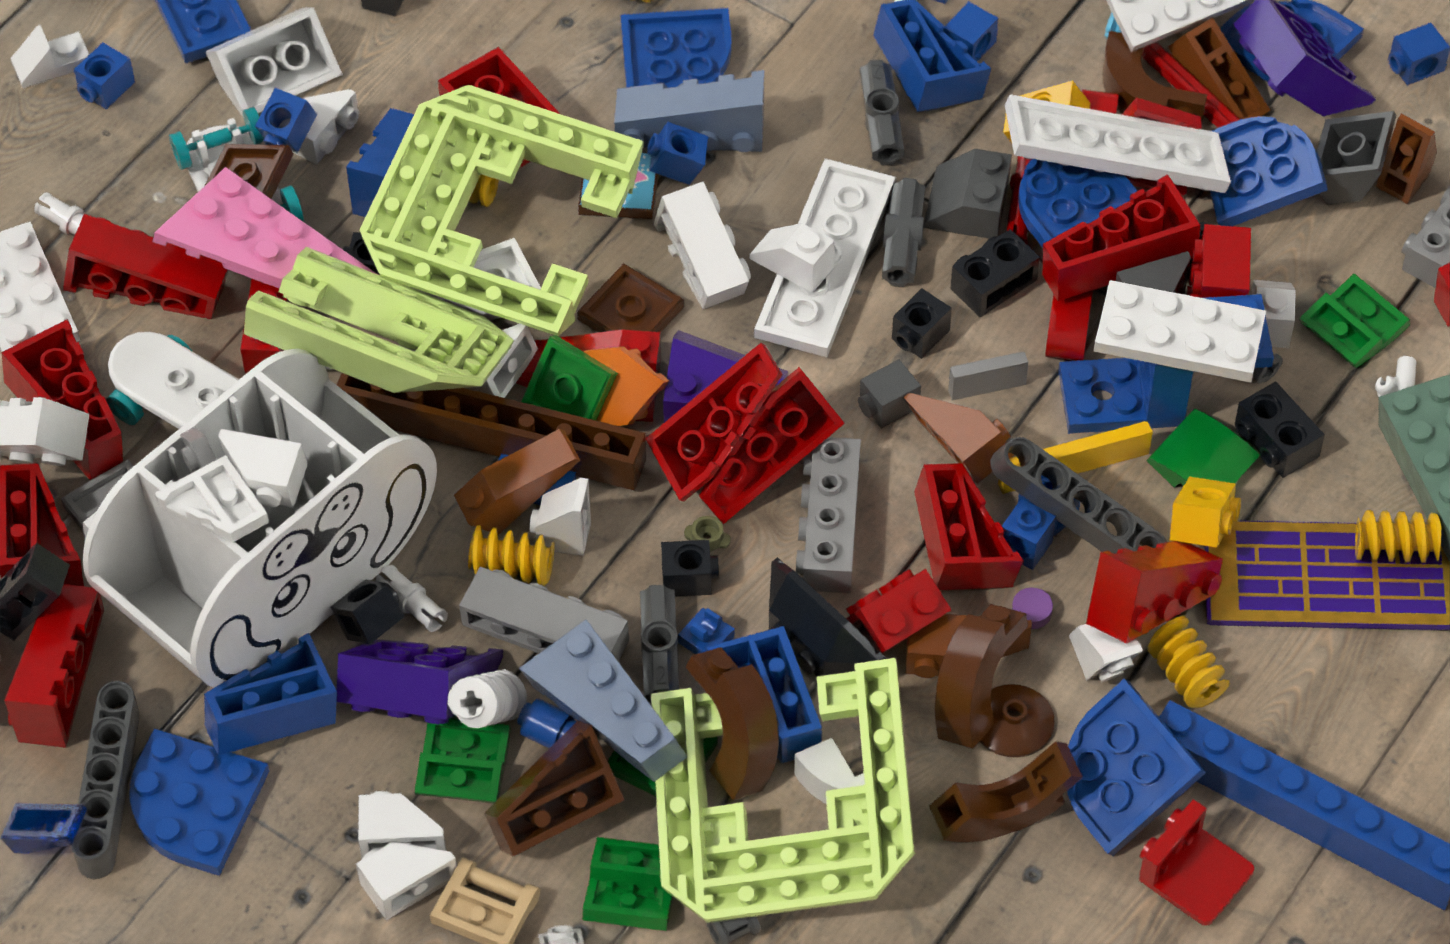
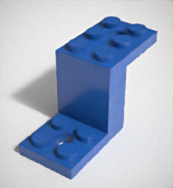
M1262 294L1204 298L1264 310ZM1266 315L1254 368L1272 367L1274 355ZM1129 358L1059 362L1058 372L1068 434L1111 431L1148 421L1151 428L1177 427L1186 417L1192 377L1195 371ZM1104 390L1109 392L1112 397L1108 400H1099L1092 393Z

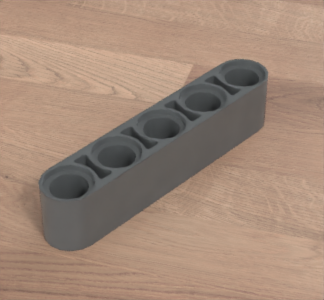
M1024 437L1010 439L992 455L991 469L999 480L1036 506L1055 515L1057 521L1101 552L1110 551L1117 554L1118 549L1123 548L1137 551L1139 544L1155 548L1158 543L1167 542L1159 531ZM1008 453H1012L1018 458L1020 467L1010 461ZM1041 476H1045L1050 480L1052 490L1043 485ZM1074 499L1079 500L1083 504L1085 513L1080 512L1075 507ZM1106 521L1115 526L1117 536L1108 531Z
M111 681L105 684L97 695L71 841L78 869L82 875L90 879H100L107 876L113 870L116 862L140 719L134 691L130 685L122 681ZM117 705H125L120 709H112ZM110 741H118L113 745H106ZM112 776L108 781H100L104 777ZM99 813H107L101 818H93ZM92 850H101L99 853L95 855H86L88 852Z

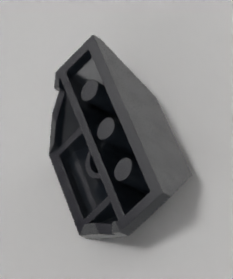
M778 557L771 562L768 630L784 626L796 660L806 673H813L816 677L853 672L857 663L887 659L792 568L783 563Z

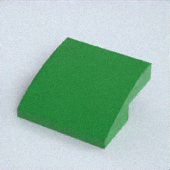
M1355 273L1332 295L1325 293L1299 318L1302 324L1355 368L1378 354L1410 326V319Z
M1193 409L1146 461L1175 488L1180 483L1184 486L1189 476L1236 483L1260 454L1228 427L1209 415Z
M449 719V722L445 724L427 722L423 753L420 752L415 795L495 803L499 799L511 734L510 725L494 724L481 728H471L463 724L459 719Z
M597 837L590 864V880L583 905L582 920L666 931L673 896L661 886L659 844Z

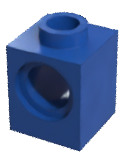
M968 1L945 25L943 32L955 42L961 40L968 47L967 53L978 62L996 42L998 17Z
M1428 23L1394 36L1388 57L1389 65L1394 73L1400 75L1406 85H1410L1444 72L1450 46L1432 23Z
M103 42L74 68L77 91L81 97L90 103L95 102L105 109L109 108L135 83L131 59Z
M274 88L255 127L264 137V144L289 145L292 151L298 153L318 114L307 100ZM291 119L287 126L279 128L284 120Z
M667 122L660 133H654L649 141L647 154L651 155L649 171L690 185L705 166L708 136Z
M1021 498L1002 524V528L1005 531L1003 537L1012 551L1019 553L1023 560L1022 565L1034 570L1053 542L1056 516Z

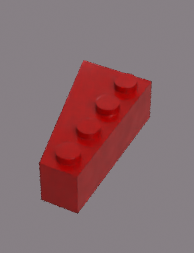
M68 319L1 352L4 383L17 398L33 402V398L43 397L89 414L83 460H73L89 480L100 476L123 462L122 433L105 397L99 391L97 380L92 370H89L84 359L83 350L73 336L72 327Z
M63 584L60 596L37 617L4 700L8 710V723L13 726L18 742L62 748L67 747L105 610L100 593L93 587Z

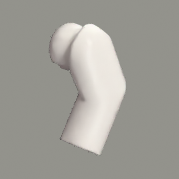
M1400 357L1397 360L1396 376L1391 377L1388 375L1386 381L1382 377L1376 381L1375 390L1378 397L1415 385L1417 362L1413 357Z

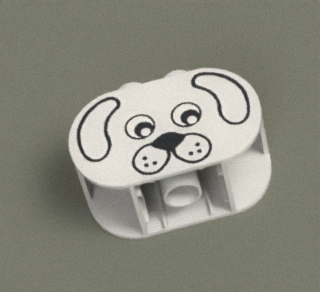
M289 349L278 352L250 370L133 466L113 486L99 506L85 539L83 549L84 574L89 584L204 683L214 688L245 669L251 672L265 664L267 656L279 651L282 654L297 645L298 638L307 633L310 634L333 614L330 608L333 604L364 580L375 578L384 567L394 560L417 529L430 503L437 476V464L434 453L421 439L412 435H399L329 379L325 366L319 364L317 357L308 351ZM194 427L206 436L216 460L225 456L218 437L220 430L225 429L301 443L308 464L294 507L282 505L267 507L262 505L268 514L269 523L233 543L161 508L157 503L155 493L193 473L188 469L181 455L180 449L184 448L185 445L180 434Z

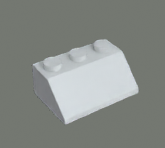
M313 7L298 9L205 51L220 86L242 117V111L251 107H255L257 113L263 111L274 88L296 96L342 75Z

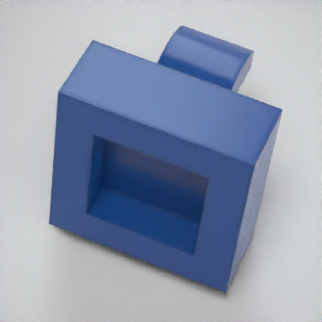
M702 608L680 631L678 643L692 653L699 654L705 652V647L732 640L735 637V628L724 622L721 616L709 608Z

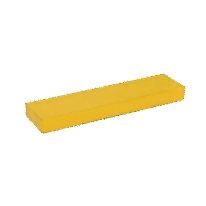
M1148 421L1048 447L1043 450L1078 474L1148 455L1153 431ZM1016 456L1011 457L1010 461L1020 467L1018 458ZM998 479V485L1002 494L1015 491Z

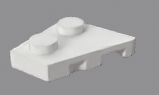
M226 455L155 493L157 503L161 508L232 543L269 523L267 512Z

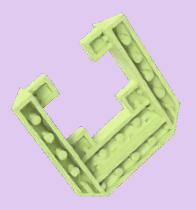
M466 85L419 104L361 225L360 234L380 276L399 284L559 336L575 322L574 314L589 283L588 275L552 263L539 290L473 268L483 248L482 240L456 232L455 229L481 174L512 184L523 159L589 180L581 198L582 207L617 218L628 193L632 194L644 143L642 140L484 89Z
M309 247L304 248L297 255L293 269L283 277L278 291L284 294L283 297L292 303L258 290L248 299L245 310V335L283 350H306L317 357L319 364L392 393L480 387L510 350L514 341L482 315L399 284ZM300 306L312 308L314 310L330 315L352 325L358 326L380 336L386 337L388 339L396 341L399 345L378 338L356 328L350 327L328 317L322 316Z
M896 658L857 663L853 672L817 677L819 714L822 721L859 716L865 781L863 786L826 791L829 830L748 841L747 812L743 802L708 807L704 738L723 736L722 722L715 703L707 693L695 695L692 688L652 693V708L688 756L656 780L662 888L707 923L876 900L915 854Z

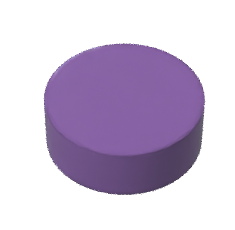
M1025 588L1015 595L1012 610L1026 613L1027 620H1032L1031 629L1041 628L1051 619L1053 602L1045 591L1038 588Z

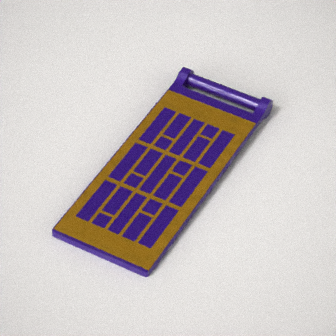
M1233 521L1230 535H1224L1217 548L1204 546L1205 551L1223 559L1220 575L1222 576L1220 588L1214 596L1206 599V620L1208 625L1450 630V562L1442 547L1440 548L1439 560H1436L1434 552H1430L1426 563H1421L1418 551L1413 552L1410 562H1405L1402 551H1397L1394 561L1389 562L1386 550H1381L1378 560L1373 561L1369 549H1365L1362 559L1357 560L1355 555L1356 523Z

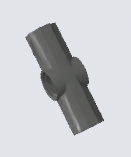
M882 59L870 60L866 65L860 67V79L865 106V126L869 133L872 160L880 162L881 165L895 164L897 160L904 158V145L898 113L899 98L895 93L892 67Z
M903 178L902 181L894 183L890 201V214H886L882 279L889 282L891 286L904 287L906 284L914 282L918 260L917 253L921 251L924 228L922 213L925 186L912 178Z
M650 585L647 589L640 591L644 697L650 704L652 693L679 690L675 590L669 589L665 585ZM656 644H664V645H666V646L660 647V648H659V647H654V645H656Z

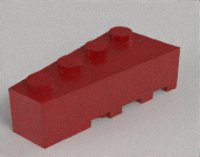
M1167 174L1157 180V186L1148 191L1138 190L1130 195V201L1116 209L1110 206L1099 212V218L1089 224L1081 222L1043 243L1042 275L1057 301L1109 285L1110 280L1116 281L1118 271L1187 251L1192 259L1195 239H1200V224Z
M84 214L69 247L63 291L76 293L78 287L93 290L94 297L108 299L110 294L128 297L130 304L145 306V304L157 302L160 303L165 311L212 319L226 283L228 269L223 267L222 262L201 255L200 259L187 255L186 249L171 243H167L166 247L153 242V237L148 236L143 231L131 230L113 224L105 218Z
M1178 541L1158 543L1155 548L1143 545L1139 546L1137 551H1132L1128 548L1118 549L1117 554L1110 551L1100 552L1086 624L1127 644L1187 609H1191L1203 600L1214 596L1222 582L1220 570L1223 559L1193 544Z

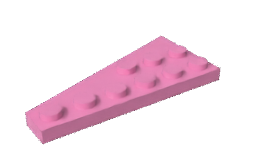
M226 167L154 232L153 242L166 247L167 243H171L186 249L187 255L200 259L201 255L222 262L225 269L276 288H280L283 277L293 269L297 255L306 247L375 273Z

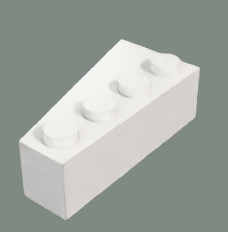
M35 397L33 402L26 401L23 398H10L9 402L0 400V462L2 456L9 457V461L22 464L33 463L34 458H42V463L56 466H65L66 460L82 461L89 414L43 397Z

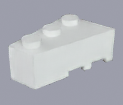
M704 182L662 196L653 223L658 232L666 230L673 244L668 245V250L673 258L676 256L680 257L685 268L683 276L702 309L743 295L751 278L745 259H739L733 247L735 246V238L729 225H723L720 219L718 199L713 192H708Z

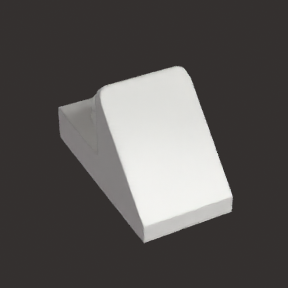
M38 25L11 57V61L22 88H26L74 72V68L89 53L79 32L47 41L41 25Z

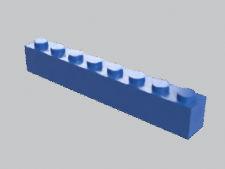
M1169 700L1159 717L1206 772L1197 781L1198 783L1438 908L1446 910L1450 903V843Z

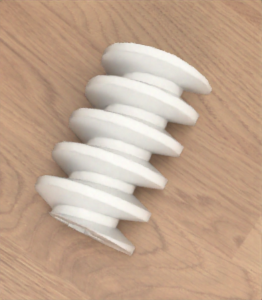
M506 669L462 678L452 686L448 694V706L452 713L463 724L471 728H481L516 719L523 706L527 703V693L524 684L518 676Z

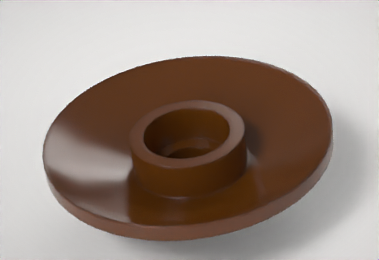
M1007 684L991 689L994 726L980 742L990 751L1011 758L1029 756L1041 750L1049 742L1054 730V713L1049 702L1036 690L1023 685ZM1015 711L1020 713L1021 715L1014 717L1009 715L1007 712Z

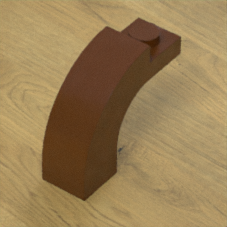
M1109 31L1102 72L1105 92L1119 94L1117 110L1122 114L1137 97L1201 116L1202 124L1207 94L1170 88L1155 82L1145 73L1141 64L1144 47L1131 52L1122 33Z
M990 604L980 617L968 614L963 619L948 645L938 676L935 695V723L938 739L974 749L994 726L991 707V687L994 674L1004 653L1028 627L1026 613Z
M721 647L691 655L685 668L713 700L722 722V745L709 772L732 800L763 791L773 773L779 745L776 713L764 681L753 665L738 668Z
M1055 741L1016 774L984 785L955 782L933 801L929 808L944 841L971 843L991 840L1024 829L1059 809L1065 804L1062 795L1083 777L1067 743Z

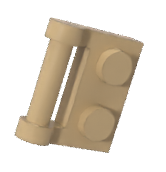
M462 858L430 914L431 923L481 944H513L529 913L535 908L541 889L529 883L526 886H522L476 867V862ZM472 883L514 900L516 904L513 907L465 886Z

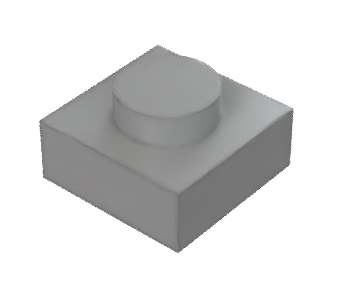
M194 427L180 434L185 445L184 448L180 449V452L191 472L197 471L216 460L206 436Z

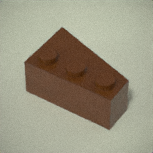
M577 721L484 814L501 851L514 857L625 799L592 725Z

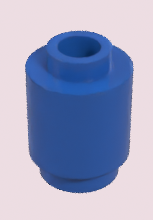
M537 698L532 704L527 702L523 706L517 720V724L521 726L520 734L547 748L556 743L577 722L575 718L566 714L559 707L540 698Z

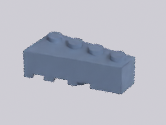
M764 70L752 71L751 77L735 79L734 74L721 75L718 82L699 84L697 79L683 80V83L678 85V87L668 88L664 83L617 89L615 132L642 140L644 143L643 147L648 148L652 135L654 133L659 134L666 123L671 122L707 135V151L762 152Z
M587 619L519 668L533 688L543 696L548 697L569 716L571 715L577 721L591 724L598 739L600 738L607 743L616 753L653 782L688 757Z

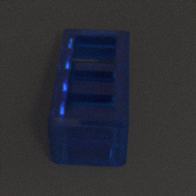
M15 803L0 839L14 853L18 854L72 845L87 808L83 804Z

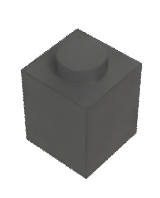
M898 359L860 380L858 404L866 417H872L879 427L883 428L912 412L903 397L908 393L921 395V385Z

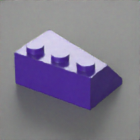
M1255 0L1233 24L1242 36L1239 39L1240 44L1248 52L1255 55L1256 58L1253 60V63L1260 71L1269 76L1268 85L1281 97L1288 94L1321 116L1368 106L1376 100L1369 90L1363 89L1353 82L1356 79V75L1332 55L1335 51L1310 22L1278 1Z
M678 330L672 340L667 372L669 382L665 387L663 399L664 423L745 355ZM779 368L783 375L776 386L788 376V371Z
M376 639L370 645L363 644L338 653L336 702L351 704V709L354 711L370 712L375 711L377 708L388 710L387 715L391 717L407 718L414 714L424 716V721L428 723L445 724L449 722L450 718L456 716L448 706V694L452 686L462 678L497 671L503 658V649L489 648L488 652L483 654L468 655L467 646L452 645L451 647L434 648L433 652H430L429 645L426 643Z

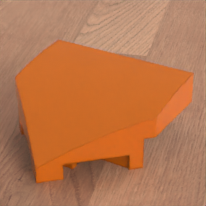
M623 346L584 351V353L618 373L596 421L623 426L633 424L635 420L645 418L648 414L647 408L658 391L664 390L669 380L662 373L656 374L642 360L641 352L638 349L627 350Z

